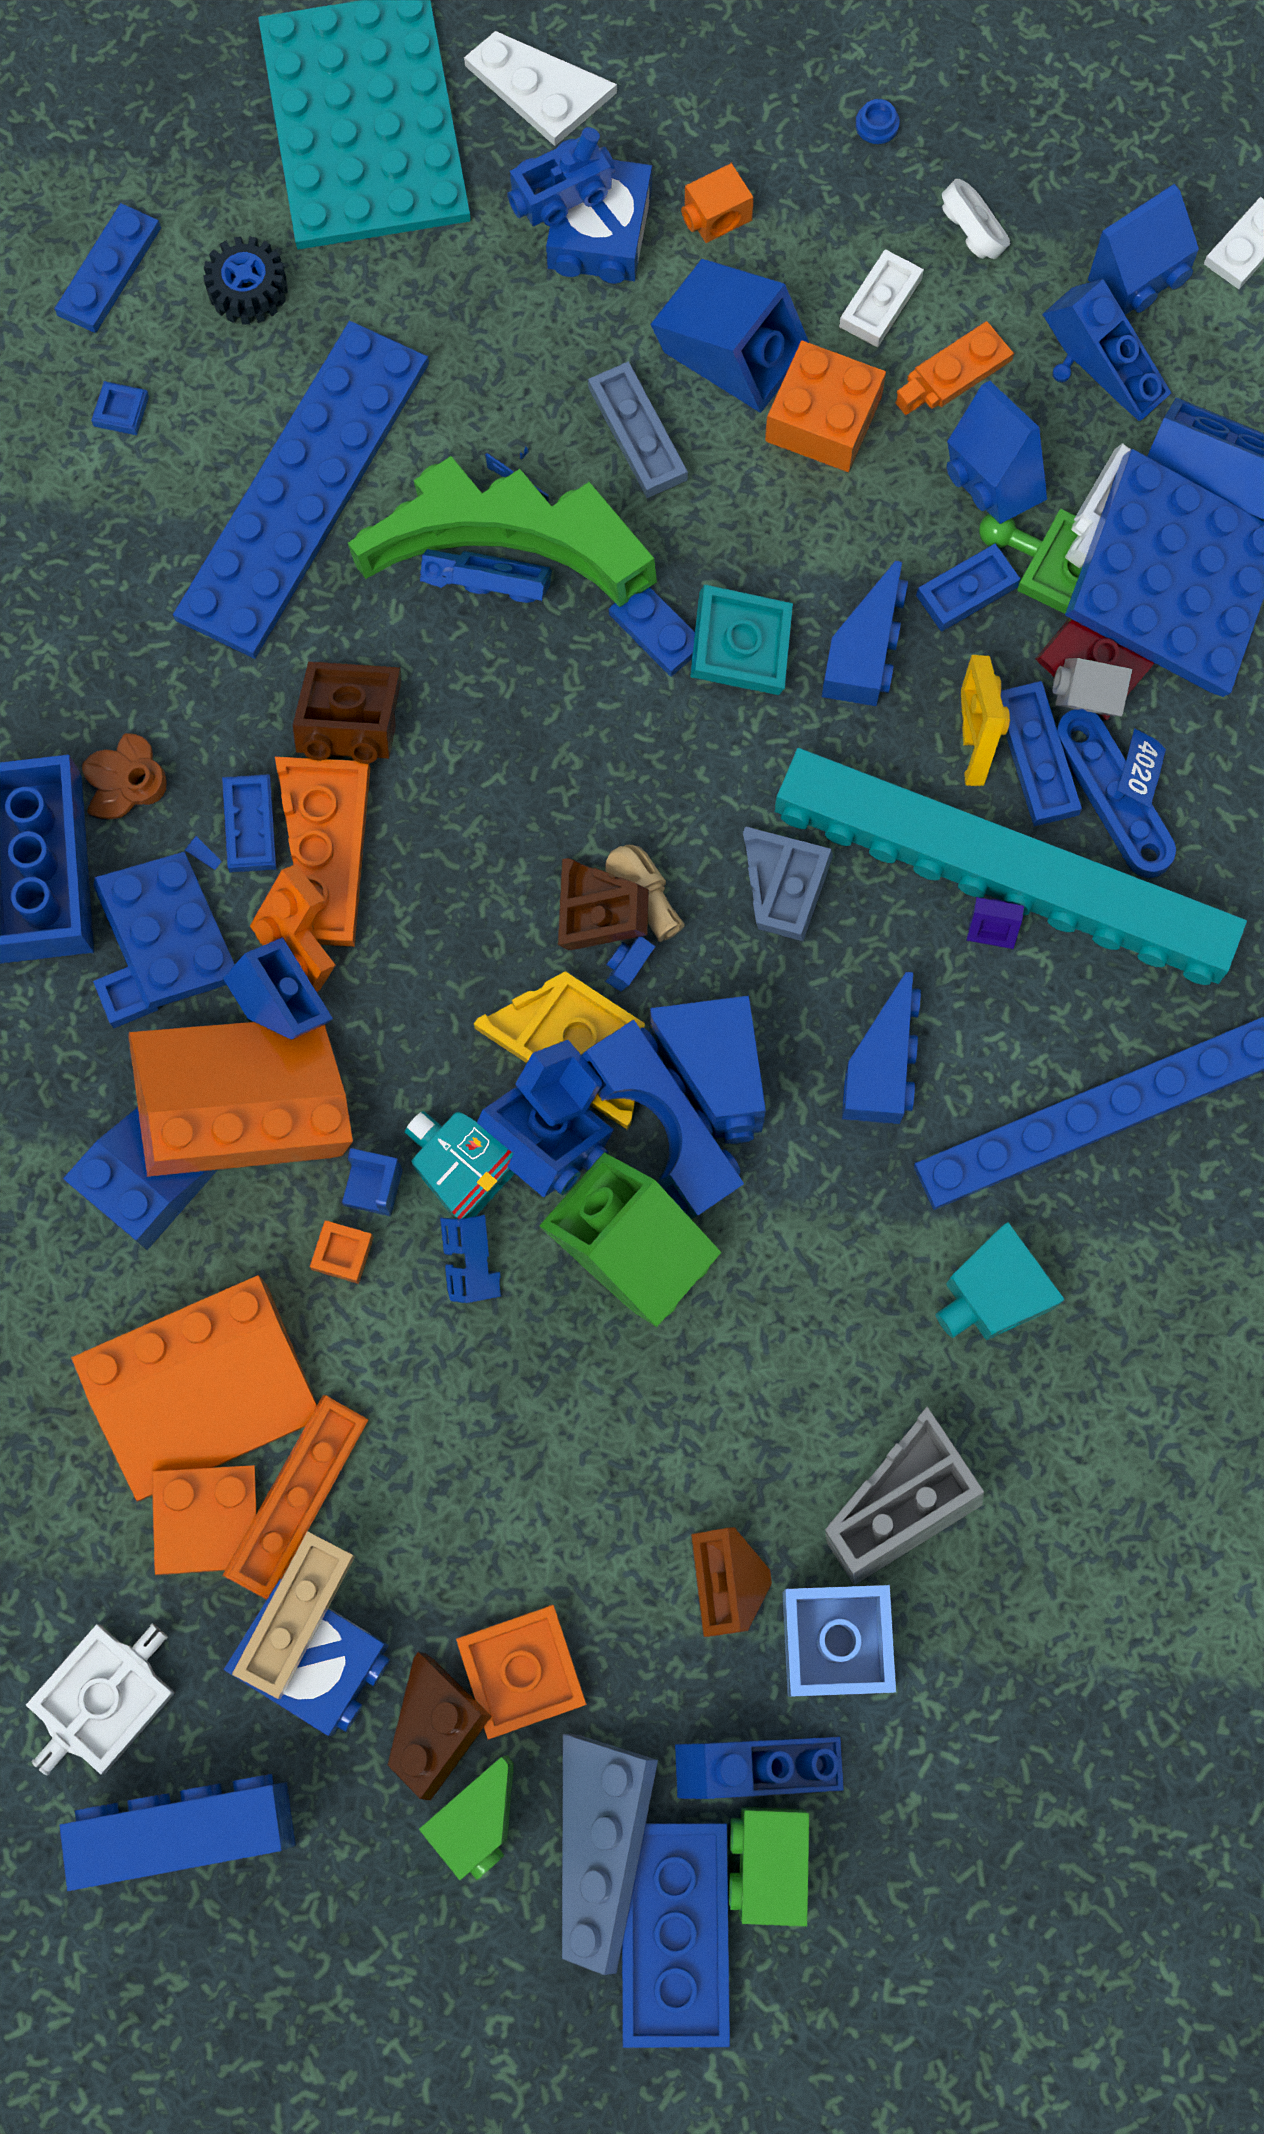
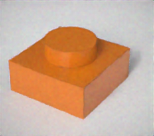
M325 1220L310 1264L311 1270L359 1284L374 1239L373 1235Z

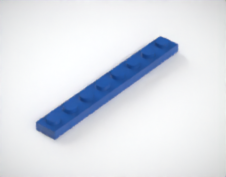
M1264 1017L916 1162L913 1167L933 1210L1263 1072Z

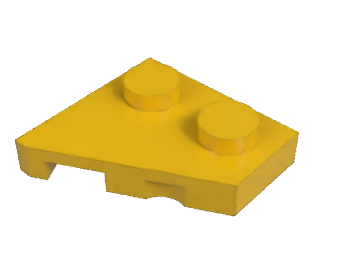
M971 655L961 688L963 745H974L969 766L964 772L966 786H983L985 784L1000 736L1006 735L1009 728V709L1002 704L1000 696L1001 679L994 674L990 656Z

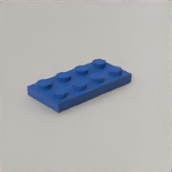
M727 1823L645 1824L622 1942L623 2048L730 2047Z

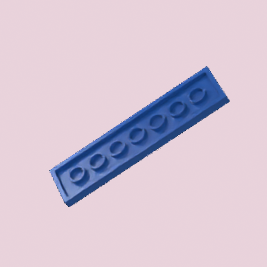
M352 321L347 323L173 613L175 621L256 659L429 365L428 356Z

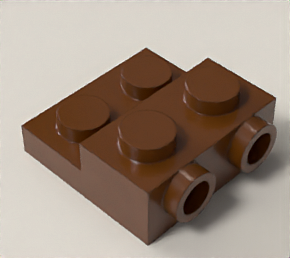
M308 661L293 721L296 753H304L308 758L317 761L325 760L330 755L351 756L355 761L363 764L372 763L377 758L389 759L396 729L395 709L401 686L400 667Z

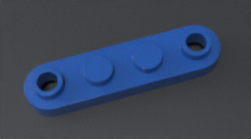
M1074 709L1067 712L1061 718L1057 731L1070 769L1128 867L1135 874L1145 878H1154L1162 875L1168 870L1176 855V846L1173 838L1152 803L1149 808L1117 791L1126 760L1101 718L1096 713L1087 712L1084 709ZM1073 731H1081L1086 735L1087 740L1078 743L1072 739L1071 733ZM1145 848L1155 851L1157 859L1155 861L1145 860L1141 855V850Z

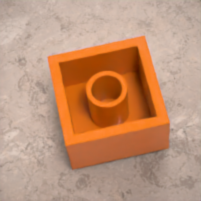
M801 340L767 415L765 441L849 472L882 398L886 371Z

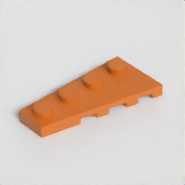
M275 757L293 865L297 864L325 900L308 930L320 945L355 947L370 765L369 763L363 764L351 760L325 759L317 761L310 758Z

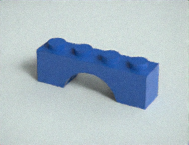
M632 1020L587 1049L582 1054V1057L602 1080V1086L597 1093L602 1101L611 1099L636 1101L649 1108L659 1118L667 1133L669 1157L665 1170L657 1183L689 1218L693 1219L744 1184L739 1177L740 1168L735 1158L727 1150H721L711 1135L713 1128L706 1115L699 1109L694 1110L684 1095L685 1086L679 1075L673 1069H667L657 1055L658 1046L653 1036L645 1028H639L635 1020Z

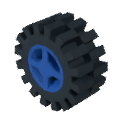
M242 236L234 237L235 246L230 247L226 240L220 243L221 254L215 249L209 254L211 262L205 261L204 271L206 275H203L204 283L211 304L215 306L216 312L220 316L226 313L227 320L235 323L237 317H240L242 325H250V317L256 316L257 322L260 323L265 321L264 312L267 311L271 316H274L278 312L276 304L283 306L286 300L284 293H288V284L283 262H281L280 255L276 249L272 252L271 245L266 241H263L259 247L256 237L249 236L248 244L243 243ZM243 283H253V285L248 287H241Z

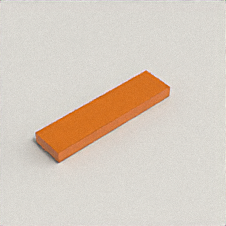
M326 1395L321 1397L222 1576L266 1600L268 1599L279 1579H282L368 1422L367 1418Z

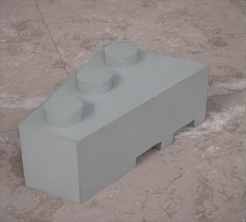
M928 1407L919 1415L917 1422L903 1439L895 1444L887 1454V1458L869 1480L862 1484L825 1529L827 1544L853 1585L861 1582L983 1504V1489Z

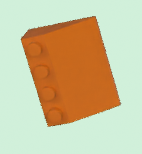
M255 1022L129 1032L147 1177L328 1159L343 1156L353 1142L346 1094L325 1025L292 1040Z
M259 1275L71 1357L89 1404L137 1502L153 1495L152 1471L215 1468L304 1428L317 1406L269 1288Z

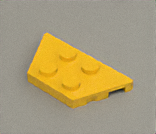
M565 971L546 981L542 988L536 991H527L512 999V1004L489 1016L484 1014L477 1018L474 1022V1028L527 1063L532 1053L565 1040H569L582 1055L587 1049L632 1020H635L639 1028H645V1023ZM596 1094L590 1106L626 1130L632 1124L635 1101L628 1099L602 1101L599 1095Z

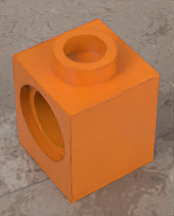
M730 163L685 185V206L681 208L682 216L688 229L691 232L698 230L705 243H708L752 221L753 196L733 164Z

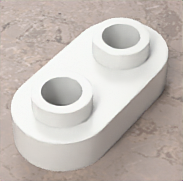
M955 179L942 192V199L944 201L942 205L943 211L951 221L960 225L968 236L966 244L969 249L979 258L984 259L987 256L991 259H997L1010 245V240L977 191L965 181Z

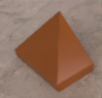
M735 1527L691 1534L704 1637L748 1631L772 1584L770 1569Z

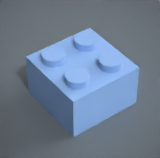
M890 1585L785 1589L782 1592L788 1697L896 1692Z

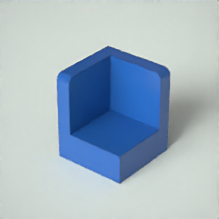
M565 1040L532 1053L515 1085L549 1126H555L586 1113L602 1086V1080L569 1040Z
M350 1148L348 1160L352 1166L342 1201L343 1206L391 1216L403 1171L398 1158Z

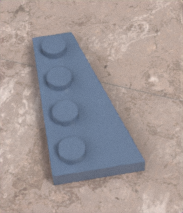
M563 1734L562 1959L602 1975L616 1974L658 1760L584 1736Z

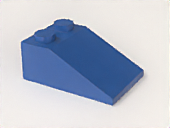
M137 1107L99 1138L63 1179L136 1242L148 1250L218 1170L147 1177Z

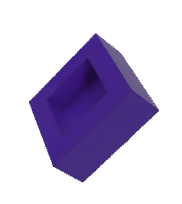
M976 897L966 941L1014 949L1023 919L1024 906L1007 903L998 899L989 900Z

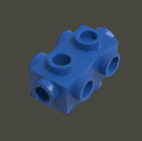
M586 127L579 138L568 139L562 142L556 149L537 158L526 159L517 168L510 170L512 191L508 192L507 196L517 218L527 216L533 227L542 222L547 226H553L564 220L568 214V209L584 203L587 207H592L605 199L608 190L612 189L611 174L615 172V166L607 148L604 146L598 147L597 143L600 135L597 130Z

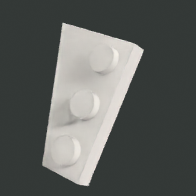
M497 31L492 33L464 57L465 66L554 146L617 93V84Z

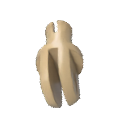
M634 845L620 846L611 851L606 860V872L649 889L648 924L658 941L668 940L680 932L685 924L667 901L668 899L663 893L666 880L648 854L641 847Z

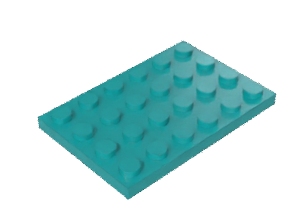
M360 0L258 17L297 250L471 221L430 0Z

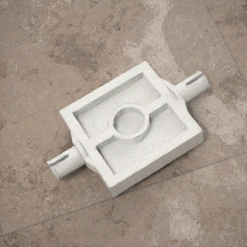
M152 1623L132 1647L119 1642L103 1626L96 1624L31 1698L26 1706L45 1723L50 1736H52L51 1741L31 1761L35 1767H41L39 1771L48 1776L65 1754L69 1752L82 1757L101 1775L106 1774L165 1706L175 1692L155 1675L150 1663L147 1661L168 1638L164 1632L160 1631L161 1629Z

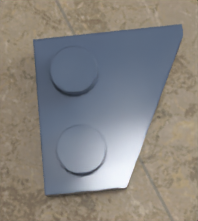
M745 826L743 836L747 851L748 871L758 929L804 941L833 858L832 849Z

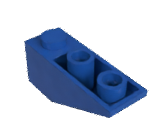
M1104 279L1072 287L1042 314L1064 351L1138 421L1145 418L1171 394L1170 389Z
M895 561L832 637L822 697L877 706L879 693H889L894 665L885 664L887 649L896 650L901 625L900 622L892 621L894 607L903 608L908 584L907 580L899 579L902 562Z
M912 972L904 974L848 1061L845 1071L842 1119L900 1124L904 1111L913 1110L915 1083L907 1082L906 1077L907 1064H915L918 1036L909 1035L910 1017L918 1018L921 990L912 988Z
M840 1737L675 1744L677 1798L715 1799L844 1790Z

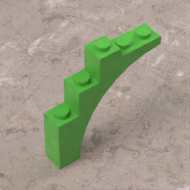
M452 456L439 464L429 466L418 478L413 480L418 495L417 498L400 504L391 515L374 526L362 529L353 540L348 542L354 564L365 579L397 562L424 554L427 549L442 550L461 546H502L536 553L572 568L595 583L619 607L627 603L634 594L642 593L657 583L654 557L590 482L577 490L566 492L553 506L547 502L521 469H518L508 477L497 479L487 491L481 493Z

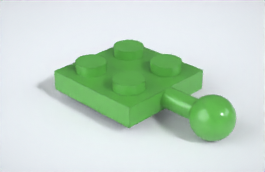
M1060 509L1042 541L1017 529L1013 518L999 524L990 514H987L979 526L980 538L987 546L990 547L996 544L998 548H1003L1008 545L1033 557L1019 583L1017 591L1065 614L1082 567L1078 568L1065 558L1073 541L1078 536L1071 530L1076 516Z

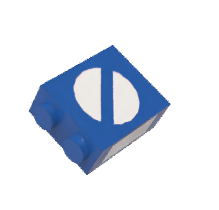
M613 160L615 172L611 174L612 189L608 190L605 199L592 207H587L584 203L568 209V214L564 220L550 226L546 244L548 269L555 270L558 274L565 277H576L579 274L599 276L603 281L613 284L621 283L624 280L635 281L652 193V165Z
M279 1579L223 1669L232 1675L282 1579ZM328 1608L281 1699H277L241 1679L239 1680L327 1736H334L339 1728L347 1732L357 1718L363 1705L357 1702L356 1699L365 1684L369 1683L375 1686L390 1662V1659L384 1656L389 1645Z

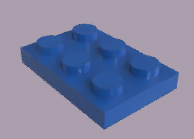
M185 852L95 877L93 887L147 1010L227 985L223 977L235 964Z

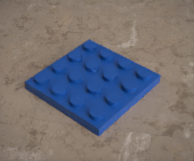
M1131 449L1123 455L1065 616L1106 638L1114 640L1123 647L1206 691L1224 697L1232 691L1264 599V521Z

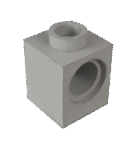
M1080 658L1065 659L1064 667H1058L1053 681V694L1057 695L1056 706L1077 710L1084 709L1087 712L1105 716H1122L1132 669Z

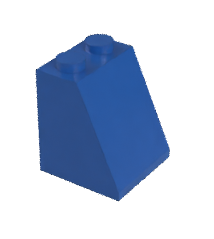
M705 259L699 261L650 324L664 353L760 413L780 389L801 340L809 343L784 283Z
M749 996L650 1008V1034L657 1043L658 1053L667 1067L673 1069L683 1081L685 1095L694 1109L702 1111L710 1121L713 1128V1133L711 1134L713 1138L725 1137V1143L739 1144L753 1140L754 1133L762 1132L766 1109Z

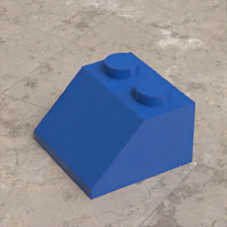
M1175 184L1102 231L1088 280L1093 282L1104 279L1125 315L1133 309L1137 313L1144 311L1156 300L1159 292L1168 286L1172 290L1179 288L1193 273L1192 266L1199 248L1181 192Z
M991 381L982 384L947 441L950 461L947 463V471L955 486H962L972 496L975 505L980 511L986 510L1001 524L1047 500L1040 429Z

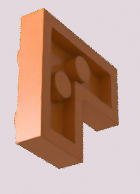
M295 864L281 870L250 924V928L262 945L283 937L314 989L318 992L336 966L308 930L325 900L299 866Z

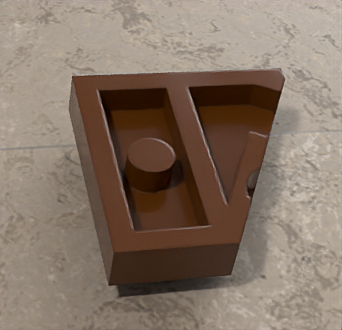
M569 858L562 859L558 945L567 950H575L647 935L649 889L624 878L615 877L597 868L593 869L575 860Z
M417 1652L413 1658L388 1766L419 1799L431 1801L492 1716L426 1653Z

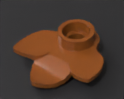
M125 733L119 741L117 751H96L82 764L84 777L93 787L97 788L95 796L87 809V813L95 818H121L135 804H153L160 800L166 791L165 772L153 760L152 746L147 740L137 734ZM145 776L143 782L136 785L138 780Z

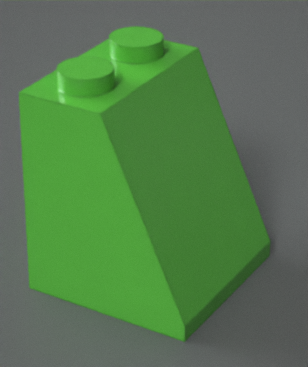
M605 1152L539 1225L624 1305L655 1327H658L665 1317L675 1310L678 1302L696 1281L707 1273L710 1265L721 1254V1251L656 1180Z

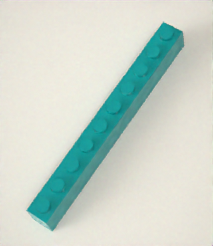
M797 748L776 797L775 812L781 814L782 821L792 827L806 829L809 825L825 831L826 838L836 844L850 846L853 842L870 849V855L882 862L895 863L897 859L914 866L913 870L915 873L926 879L939 880L940 877L954 881L959 883L958 888L967 895L982 898L987 894L1007 903L1024 906L1023 915H1028L1031 911L1048 918V924L1057 930L1074 932L1077 929L1093 935L1092 940L1099 946L1107 949L1118 950L1121 946L1137 952L1138 959L1150 966L1164 967L1168 964L1183 970V976L1197 984L1209 985L1211 982L1217 984L1221 982L1229 971L1247 920L801 748Z

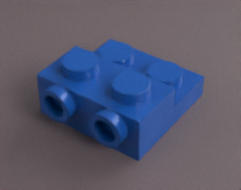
M517 1086L484 1108L477 1121V1124L513 1153L507 1167L544 1198L554 1190L561 1195L566 1194L579 1179L582 1169L588 1171L604 1152L608 1154L609 1151L605 1149V1146L614 1129L589 1109L582 1115L555 1126H549Z

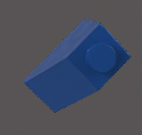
M283 937L245 953L223 977L247 1019L291 1040L321 1027L333 1019Z

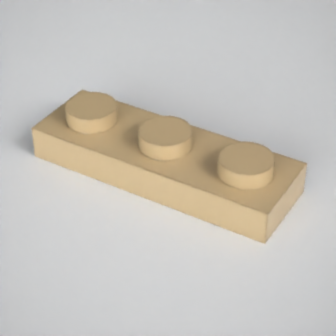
M307 1531L232 1675L277 1699H281L355 1556Z

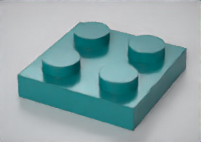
M704 584L699 592L690 677L780 695L785 689L793 603Z

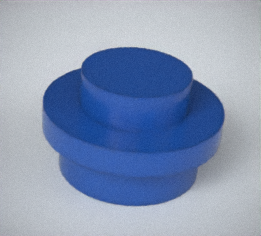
M883 99L871 100L859 110L856 116V131L866 142L872 144L889 142L898 132L899 115L890 102Z

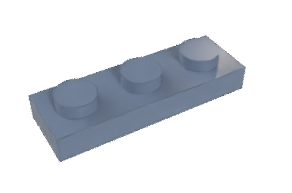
M629 361L589 378L588 388L646 498L688 481V471Z

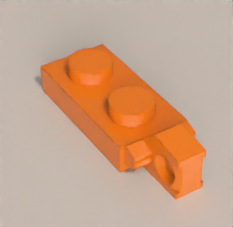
M986 321L915 367V370L908 375L907 380L909 382L897 390L898 395L895 403L905 416L924 403H927L931 409L937 406L943 407L1011 362L1014 353Z

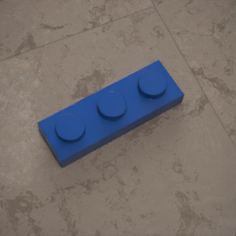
M120 203L54 308L57 316L96 333L161 229L159 220Z
M1042 681L1002 690L1000 695L1004 707H1008L1010 714L1006 739L1033 826L1079 816L1082 807Z

